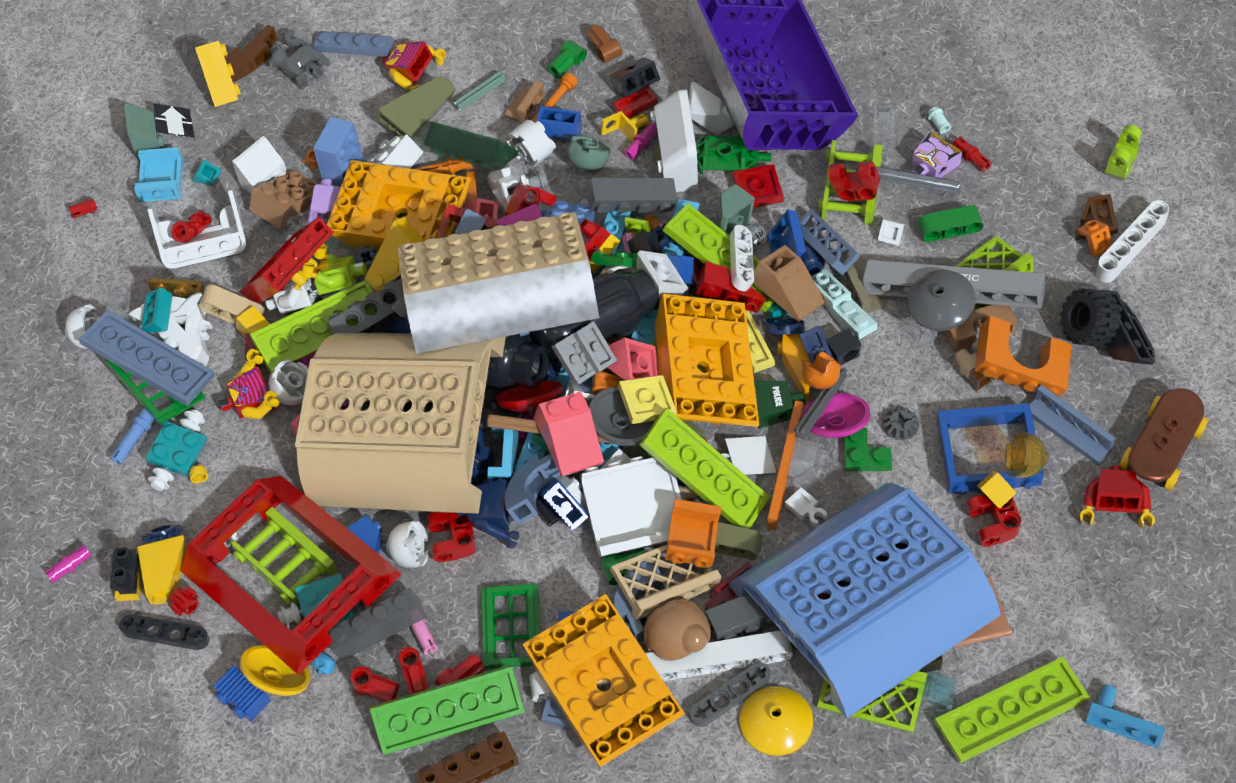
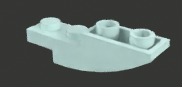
M827 269L812 276L825 300L824 306L844 330L849 329L861 339L878 329L877 323L851 299V292Z

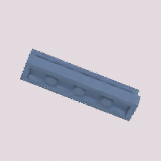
M810 209L799 221L803 238L840 274L843 275L860 257L814 210ZM814 217V226L806 228L805 225ZM827 230L826 238L818 239L819 231ZM838 241L837 249L830 250V243ZM851 252L852 255L842 263V253Z
M1043 385L1037 389L1036 397L1030 403L1032 418L1098 466L1112 451L1116 437Z

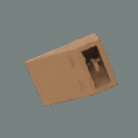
M298 171L289 172L253 188L249 211L278 229L285 228L293 224L310 207L314 185L318 183L310 180Z
M786 245L758 262L754 271L753 283L798 322L825 304L823 296L802 259Z

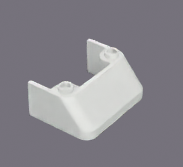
M687 89L678 90L655 105L654 111H650L651 123H655L658 131L661 160L657 161L658 172L663 173V178H674L676 192L698 190L697 151Z
M233 183L228 185L231 205L224 207L220 212L221 225L205 228L202 233L197 234L196 237L185 243L177 242L172 238L171 229L175 222L171 220L159 222L154 202L149 203V217L161 260L166 267L172 269L238 254L245 249L246 238Z

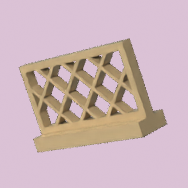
M667 545L611 566L610 569L633 608L631 614L635 621L647 617L655 608L674 599L688 600L713 590L722 578L718 570L713 571L711 567H704L705 573L697 574L691 571L693 564H689L688 570L676 566L674 562L670 564L659 560L660 555L666 553ZM643 561L653 563V571L650 572L639 568L640 563ZM657 565L670 570L668 578L655 573ZM627 569L633 571L632 580L624 578L620 570ZM673 571L686 575L685 581L678 582L672 580ZM637 573L650 578L648 586L635 582ZM653 579L666 583L665 589L657 590L652 588ZM632 588L645 591V596L636 600L631 592Z

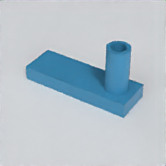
M1110 685L1102 686L1097 704L1092 702L1085 723L1159 748L1166 727L1111 709L1117 690Z

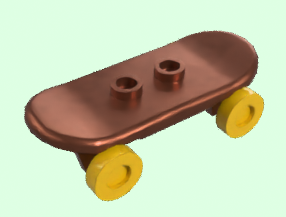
M1184 388L1170 390L1162 397L1156 396L1147 415L1150 418L1133 448L1130 446L1127 448L1119 465L1124 470L1130 466L1136 475L1148 481L1160 482L1167 480L1164 488L1172 491L1179 478L1181 470L1177 469V466L1192 438L1200 439L1209 421V418L1204 417V405L1200 397L1193 391Z

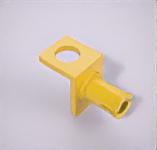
M620 111L602 119L600 133L605 135L619 128L633 142L634 137L637 135V129L648 126L649 121L644 113L628 119ZM614 120L613 125L609 128H606L607 124L610 121Z

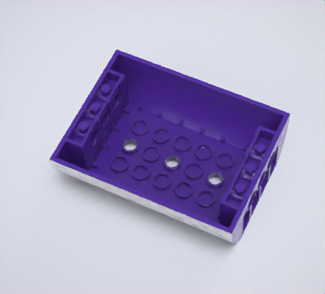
M689 0V22L747 150H821L832 143V140L839 138L854 123L858 114L802 0Z

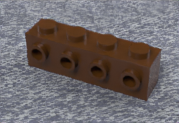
M505 731L489 735L486 740L478 744H470L463 751L455 755H447L442 758L441 762L432 766L422 767L414 776L417 783H482L519 765L517 755Z

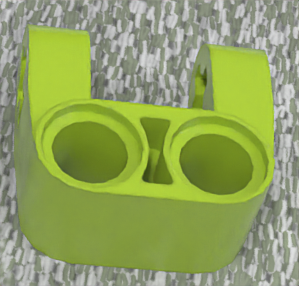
M1131 124L1124 126L1119 140L1109 157L1105 169L1106 174L1126 180L1134 163L1133 160L1136 159L1139 151L1142 131L1137 126Z

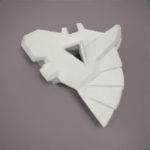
M512 165L490 172L487 178L496 201H499L498 208L504 216L513 195H509L507 189L514 186L517 187L520 184L529 185L525 174L520 175L516 167Z
M196 293L187 299L172 296L168 330L149 334L164 340V343L206 366L209 354L205 340H209L210 337L206 330L212 329V325L205 319L206 312L202 311L199 307L203 295L202 293ZM144 304L128 314L140 329Z

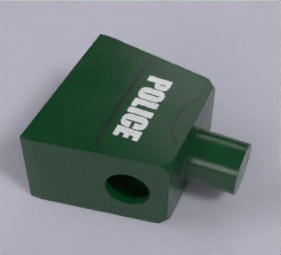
M754 381L759 418L758 429L790 420L795 401L803 402L805 405L804 393H790L787 381Z

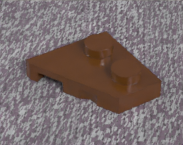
M1111 194L1089 197L1086 203V210L1080 219L1079 228L1088 221L1097 220L1108 225L1110 235L1118 234ZM1076 230V240L1087 239L1086 236L1079 234V231Z

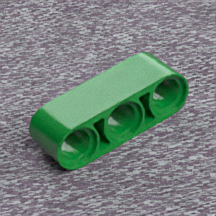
M974 205L925 214L917 221L925 242L972 234L973 232L977 233L984 227L978 208Z

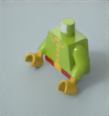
M325 244L313 254L316 259L322 260L315 272V265L306 262L302 267V272L307 278L314 279L319 295L351 287L359 276L367 274L365 262L355 263L353 256L338 258L332 253L329 255L326 253L327 246Z

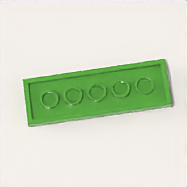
M512 665L370 706V712L383 755L525 713Z

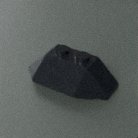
M1101 289L1100 291L1109 292L1112 294V297H1115L1117 300L1116 305L1120 307L1118 312L1121 314V319L1118 322L1120 326L1119 329H1116L1117 334L1115 337H1111L1109 343H1105L1109 355L1112 359L1153 365L1155 363V350L1137 316L1127 303L1120 299L1121 296L1117 291Z

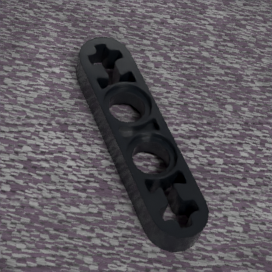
M126 615L119 624L120 630L125 637L192 650L204 649L210 639L203 627L139 615ZM132 622H134L136 627H131L130 630H128L126 626H130ZM150 627H160L157 634H147ZM181 630L182 634L178 639H170L172 631ZM201 634L203 639H198V641L195 642L192 637L197 638L198 635Z

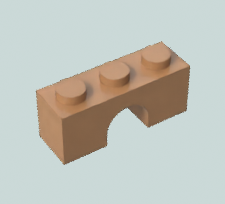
M990 304L980 309H974L964 323L953 329L943 330L953 352L972 347L976 339L974 330L980 328L989 316L1010 322V334L1015 333L1017 319L1010 306Z

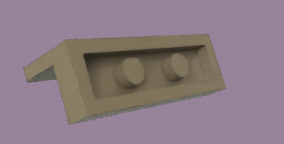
M842 253V263L849 258L848 253ZM860 256L843 274V277L855 302L866 313L885 308L886 304L881 295L867 294L863 284L866 263L863 257Z

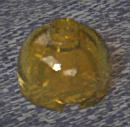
M1020 431L1014 432L1011 435V438H1014L1012 444L1007 443L1006 470H1011L1010 477H1034L1040 473L1048 462V452L1045 445L1035 434Z

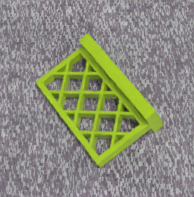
M995 236L955 267L1034 272L1033 256L1029 253L1023 255ZM994 245H998L1003 250L1002 252H989V249ZM1015 257L1017 259L1014 263H1005V258ZM977 258H987V263L974 264V260ZM989 258H1002V263H989ZM975 303L974 309H980L990 304Z
M917 671L898 684L902 687L898 688L896 685L894 687L895 691L884 697L881 695L879 700L866 705L865 708L856 712L851 717L913 733L928 673ZM824 679L817 708L842 714L835 705L824 703L826 694L831 692V687L828 688L829 683ZM907 688L919 690L917 698L907 703L901 693ZM898 694L904 706L892 712L886 700ZM883 702L889 714L882 718L875 717L871 708ZM915 704L914 710L912 711L910 706ZM907 709L912 717L910 726L899 723L895 715Z

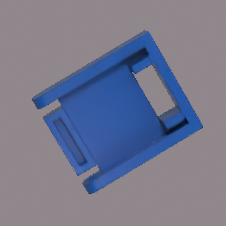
M788 209L767 234L770 252L772 254L786 245L797 256L801 257L806 252L798 213ZM789 227L788 231L782 236L785 229Z

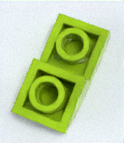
M625 217L626 233H634L637 236L641 232H650L652 230L648 221Z

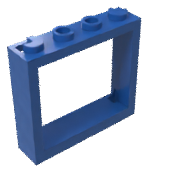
M1030 403L938 411L936 423L948 493L961 492V495L971 491L982 493L977 485L990 474L956 476L948 429L1024 423L1033 470L998 473L1013 489L1018 487L1031 489V486H1041L1044 474Z

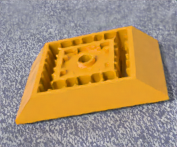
M351 160L327 225L334 231L332 235L347 245L356 248H362V245H365L367 249H370L373 245L375 250L379 251L392 223L400 219L398 218L399 214L407 213L408 215L405 218L424 241L431 238L435 239L444 208L447 204L463 208L472 179L470 177ZM448 221L444 237L454 234L457 222Z
M662 294L655 321L659 374L663 375L677 411L676 416L681 420L758 427L759 418L745 303ZM697 365H702L706 373L701 372Z
M606 594L523 643V647L538 675L586 751L599 767L604 766L685 715ZM607 680L611 683V687L607 691H600L597 688L599 681Z

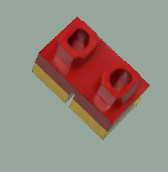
M584 219L579 226L580 230L584 232L582 237L590 269L595 273L601 265L594 264L592 261V254L598 251L593 246L605 254H611L620 240L595 221L591 222Z

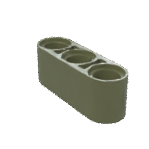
M718 522L715 552L755 560L757 559L763 536L758 531Z

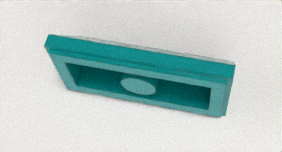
M160 287L146 294L141 324L143 331L153 333L168 330L173 296L171 292Z

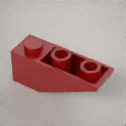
M706 261L698 273L697 295L714 300L745 303V310L758 313L766 301V298L752 287L747 291H740L734 287L731 281V270L727 267Z

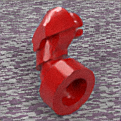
M198 211L188 218L189 222H176L171 229L172 238L181 243L189 242L211 224V216L204 211Z

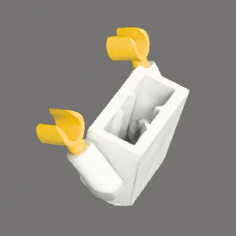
M310 258L307 262L315 265V272V270L318 267V263L314 259ZM298 271L291 278L293 282L286 284L278 293L266 299L267 308L269 310L278 308L279 312L283 314L311 306L320 296L314 279L307 278L302 271Z

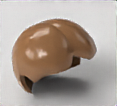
M674 599L655 608L648 615L644 625V643L649 652L655 651L658 657L665 661L679 660L691 653L701 651L711 637V629L705 613L697 604L683 599Z

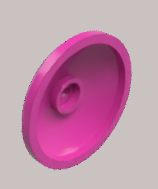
M835 393L810 432L825 438H842L853 435L868 423L870 419L869 405L858 396L847 393ZM815 399L805 405L801 418H803Z

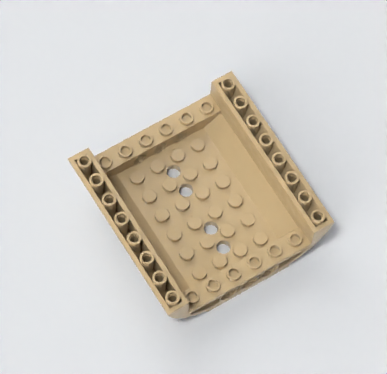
M335 333L329 336L320 345L314 358L310 359L295 442L298 471L305 495L320 507L479 514L482 491L471 484L489 361L490 357H503L506 336L418 354L415 352L412 334ZM346 400H349L350 404L348 408L342 410V403ZM370 400L369 408L362 411L363 403ZM412 401L411 409L404 412V405ZM433 402L432 410L425 412L426 404Z

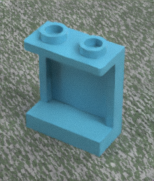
M178 147L139 150V183H135V193L139 202L181 199L183 158Z
M491 427L495 436L503 437L504 440L502 467H488V478L506 480L509 484L514 476L517 465L519 433L516 430Z

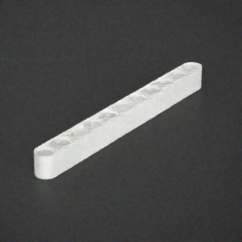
M782 631L709 642L701 651L691 653L685 658L675 661L662 660L655 652L645 653L664 681L686 678V675L692 677L710 674L711 672L716 673L750 667L757 662L769 664L781 662L782 660L787 661L793 657L791 642ZM532 673L529 676L532 700L543 702L542 700L545 699L546 701L547 697H552L538 673ZM601 680L597 684V688L600 691H607L611 687V683L607 680Z

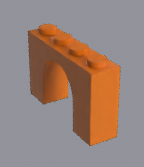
M989 316L980 326L975 372L981 373L986 377H993L1004 381L1006 384L1016 385L1030 392L1037 393V389L1041 385L1058 397L1067 391L1072 344L1051 337L1041 347L1039 368L1030 369L1024 367L1014 359L1009 350L1011 323Z

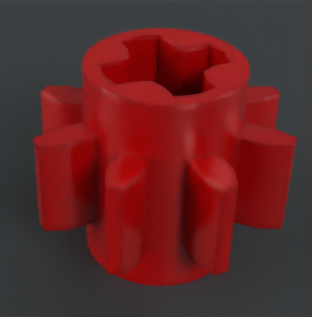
M190 586L185 590L181 587L175 589L169 599L171 602L169 606L172 608V611L178 616H181L183 612L186 615L192 614L199 605L197 592Z

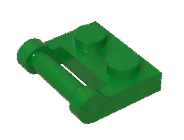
M595 251L592 254V261L594 264L636 267L637 253L615 252V254H605L602 251Z

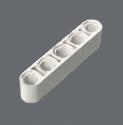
M1162 200L1153 201L1100 257L1096 270L1098 280L1105 283L1113 281L1165 225L1169 213V206L1166 202Z

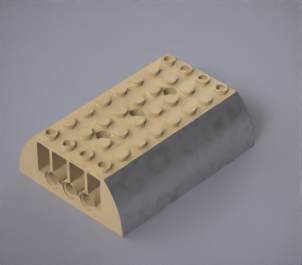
M566 212L553 217H540L537 220L527 222L519 221L512 225H498L491 229L473 230L470 233L460 235L452 234L439 239L431 238L424 242L406 243L403 246L397 247L404 299L416 354L599 318L590 264L576 212Z

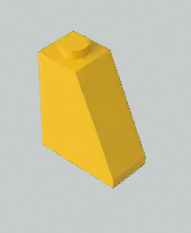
M183 535L137 547L145 595L151 605L166 603L170 599L172 592L177 589L182 573L180 571L188 547Z

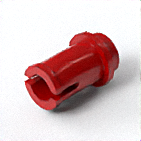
M86 198L87 201L70 205L69 210L73 219L88 213L94 214V211L98 210L95 200Z

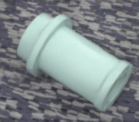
M933 107L928 112V119L933 121L940 134L948 132L951 129V125L943 115V110L939 107Z

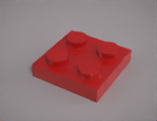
M774 164L733 172L734 183L755 198L753 208L784 202V196Z

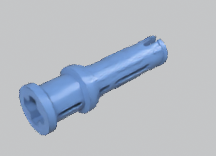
M145 408L141 410L137 417L135 416L132 419L133 425L112 455H110V459L113 462H118L119 465H122L143 433L151 429L150 425L154 418Z

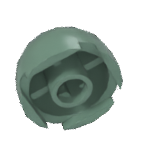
M575 135L570 140L568 156L573 165L578 167L577 170L589 173V171L602 168L608 160L611 147L600 140L597 144L592 141L593 138Z

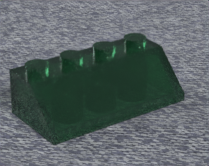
M432 121L423 144L430 148V153L442 156V153L447 154L446 157L456 161L459 158H463V162L474 166L477 162L480 163V167L492 170L493 167L502 169L519 154V150L498 139Z

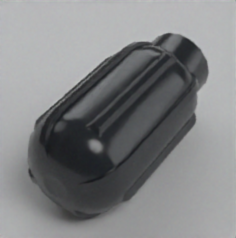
M639 270L628 276L617 273H603L592 278L599 318L531 331L535 343L544 346L545 352L551 361H560L551 346L593 321L607 344L634 333L636 327L641 322L642 315L659 308L658 292L650 276L644 270Z
M520 334L506 336L503 357H490L486 386L503 391L518 384L529 388L538 387L545 379L550 363V358L547 356L544 346L534 344L528 334L520 336Z

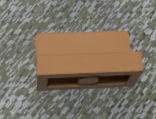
M535 81L531 88L523 86L505 112V117L520 123L529 120L545 96L543 83Z

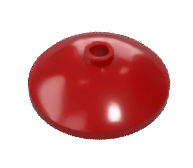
M546 380L536 388L517 385L498 393L495 396V400L502 408L533 415L539 404L554 400L560 396L563 391V384L559 381Z

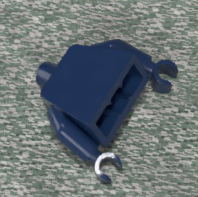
M490 478L476 486L482 491L479 514L457 513V515H468L474 528L499 540L505 539V546L513 549L517 546V542L512 541L510 538L518 540L519 534L516 531L506 533V530L510 529V514L506 510L504 501L508 482L506 480Z

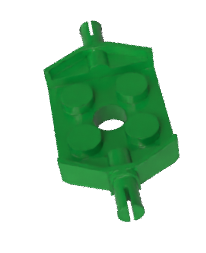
M703 135L696 144L697 168L700 174H703V170H745L753 168L758 161L771 162V153L747 150L742 137ZM722 149L730 150L727 154H723L720 151Z

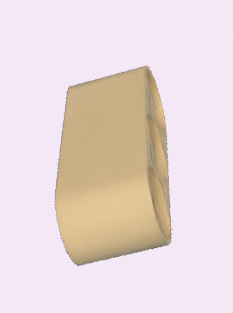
M207 285L205 287L199 304L202 311L236 325V317L252 306L262 316L264 313V307L260 304L215 285Z

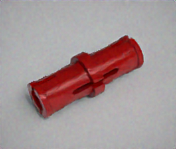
M959 136V139H955L952 145L962 151L966 161H971L982 172L985 171L984 168H990L992 161L979 152V148L969 144L962 136Z

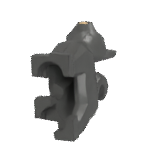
M288 30L283 36V41L291 47L300 48L292 55L287 56L282 47L275 42L276 49L271 53L268 63L270 67L282 69L288 77L296 80L299 89L302 90L308 86L304 72L310 69L313 71L314 78L318 79L324 75L322 66L326 65L328 67L330 63L326 56L315 50L311 45H308L304 40L291 39L295 31Z

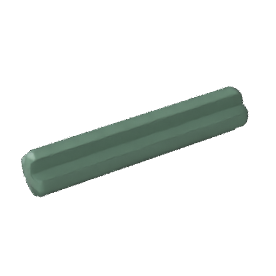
M498 71L455 100L454 107L459 112L505 82V75Z

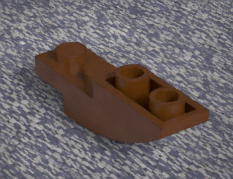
M267 25L251 43L246 45L244 50L236 47L227 55L225 59L226 64L231 63L234 75L231 76L232 82L252 73L271 57L270 48L278 40L274 27Z

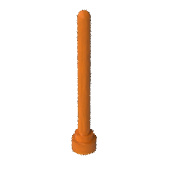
M566 72L560 79L559 88L543 107L553 108L566 91L573 90L578 84L576 77ZM538 113L531 120L534 123L536 122Z

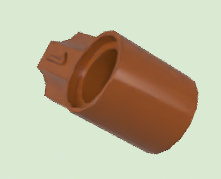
M596 24L587 32L588 39L596 48L597 55L603 63L622 55L619 42L615 38L612 39L602 26Z

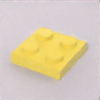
M663 375L619 381L618 389L631 424L655 421L666 408L676 415L677 411Z

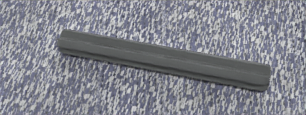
M858 164L856 172H859L860 164ZM876 166L881 178L880 180L955 194L958 193L960 188L959 181Z
M841 368L839 380L834 386L823 389L818 394L794 429L796 438L804 439L848 376L846 368Z

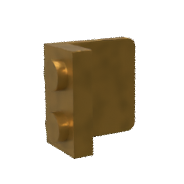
M149 278L147 283L151 291L161 287L171 292L174 297L186 299L196 293L203 294L204 290L202 281Z

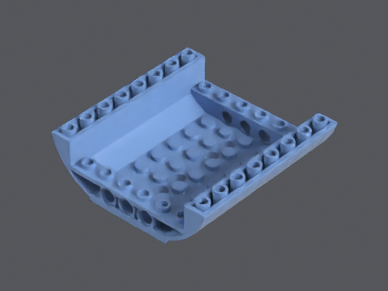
M885 483L729 583V587L738 597L749 594L831 685V701L846 718H849L1001 615L994 591L980 565L971 554V550L909 488L905 489L894 483ZM905 543L908 547L906 549H898L895 545ZM882 555L887 556L889 559L885 562H880L876 557ZM844 580L850 582V585L841 587L837 583ZM821 593H828L831 597L829 599L822 600L818 598V595Z

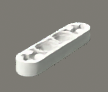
M736 225L729 236L731 281L738 290L747 291L754 282L752 234L745 226Z

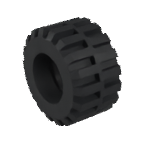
M1082 288L1073 291L1072 295L1067 296L1066 303L1062 305L1063 311H1060V316L1062 317L1060 326H1063L1062 332L1066 335L1068 341H1072L1073 344L1097 347L1104 346L1105 343L1111 341V337H1115L1117 334L1116 329H1119L1120 326L1118 322L1121 319V314L1118 312L1120 307L1116 305L1117 300L1115 297H1112V294L1105 291Z

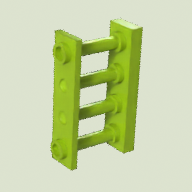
M832 140L831 148H827L826 161H829L828 170L835 160L872 161L875 166L881 167L883 145L874 144L873 153L869 152V154L836 151L837 140ZM846 169L847 172H856V170ZM827 172L824 199H819L818 211L822 212V219L826 220L827 210L860 213L861 216H865L864 224L873 225L876 198L867 200V203H862V205L829 202L830 193H837L831 185Z
M271 507L265 512L268 518L267 526L243 548L236 541L231 542L234 550L232 554L239 563L245 562L280 594L279 598L287 606L293 602L299 608L300 604L296 597L295 588L309 584L320 573L333 576L338 570L335 562L276 509ZM279 531L283 535V539L259 561L250 555L273 532L277 533ZM295 545L299 549V553L272 575L265 567L288 546L292 547ZM310 558L314 562V567L290 589L280 582L304 560Z

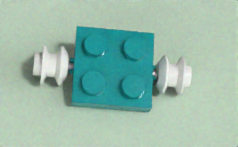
M185 411L186 419L180 420L181 426L166 421L145 458L146 462L161 467L154 468L153 473L155 477L150 476L148 478L151 487L155 490L163 491V489H169L167 482L174 480L170 471L185 477L189 476L190 468L195 465L207 442V436L198 433L201 430L198 425L205 423L203 415L199 411Z
M341 573L295 588L301 607L298 610L297 605L291 602L288 609L281 606L282 611L278 612L280 622L283 625L286 624L287 628H289L291 622L295 621L299 624L301 616L306 618L343 582ZM350 609L338 622L351 618L354 614L353 610Z

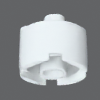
M525 120L506 136V138H510L507 144L518 160L521 157L528 163L525 165L531 169L548 157L556 148L555 143L545 134V128L539 121L534 123L531 120Z

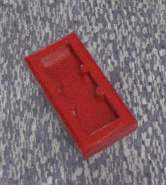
M647 86L628 97H623L613 102L612 108L616 113L622 111L627 118H630L657 105L658 99Z

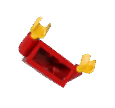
M1113 465L1109 469L1101 470L1100 477L1094 478L1086 486L1083 502L1085 509L1080 513L1081 524L1084 516L1091 517L1090 525L1093 524L1094 512L1092 507H1095V511L1141 513L1142 510L1138 526L1143 528V519L1149 521L1150 528L1154 524L1155 518L1149 513V510H1151L1150 490L1137 479L1133 471H1125L1120 466Z

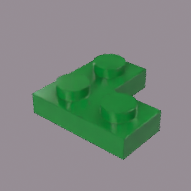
M862 428L857 433L844 437L845 471H892L891 447H868L867 428Z

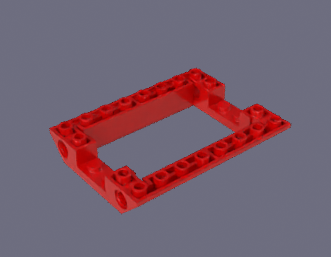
M283 476L261 478L251 484L189 542L180 570L182 574L297 675L333 642L328 631L359 601L369 607L402 575L397 568ZM279 504L357 567L292 631L215 566L216 563L221 562L230 554L224 543L255 514L265 521L267 519L265 512L271 507L275 509Z

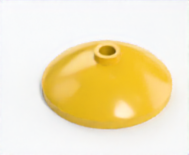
M264 645L248 648L240 659V669L245 678L256 688L272 695L292 696L306 690L311 680L308 667L297 675Z
M769 686L757 690L746 699L740 711L739 723L742 735L751 747L763 754L782 756L797 751L807 742L813 728V714L808 702L798 692L787 687ZM775 711H777V712H779L781 715L778 716V717H775V716L772 715V713L775 712Z

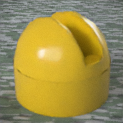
M201 464L199 466L193 465L189 470L190 481L195 484L206 481L208 473L205 466Z

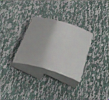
M594 321L551 346L575 386L617 361Z

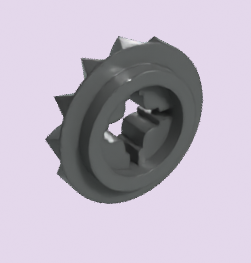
M897 406L894 410L889 409L888 413L884 416L883 428L890 437L897 440H906L918 432L919 419L916 413L911 412L907 407L902 409ZM899 417L905 422L904 429H902L900 423H897Z

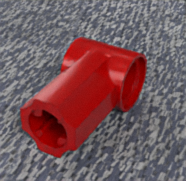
M413 647L402 649L398 657L409 695L430 689L418 650ZM410 658L416 659L411 665L405 664Z
M471 653L453 669H445L439 674L435 684L440 686L483 673L486 668L481 660Z
M357 667L350 675L352 687L356 694L368 695L383 702L395 699L400 688L398 683L371 673L367 667ZM361 678L368 679V681L364 684L357 683V681Z

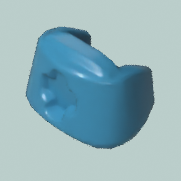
M322 652L310 665L318 669V674H322V672L324 674H331L335 669L336 661Z

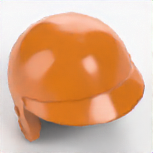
M819 352L814 363L800 359L803 367V377L811 387L821 390L828 389L839 380L842 366L825 352Z

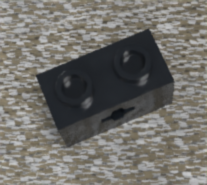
M644 57L609 75L615 92L624 97H628L661 80L654 61Z

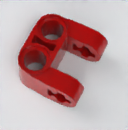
M861 162L859 172H847L843 164H831L828 170L829 180L838 197L842 200L860 201L876 198L881 178L874 162Z
M520 184L513 192L506 208L505 216L534 204L538 206L540 202L553 207L557 197L542 189Z
M985 494L973 497L965 503L969 516L978 517L991 513L995 525L978 531L977 536L981 546L989 547L1001 544L1018 536L1021 517L1013 497L1004 504L1006 507L998 508ZM1005 524H1011L1014 527H1007Z
M433 512L427 516L429 531L442 532L452 530L453 540L438 542L431 547L434 561H453L471 556L475 552L474 531L468 515L458 516L457 513ZM464 541H468L467 544H460Z

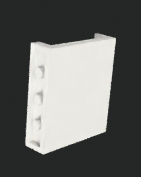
M643 456L632 458L630 463L623 465L619 461L607 464L605 469L598 470V467H591L584 470L585 473L581 474L580 480L599 559L612 554H622L640 548L667 543L674 500H682L676 476L654 457L644 460Z

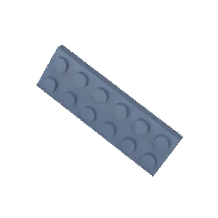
M109 310L79 338L81 345L185 406H188L215 377L213 370Z

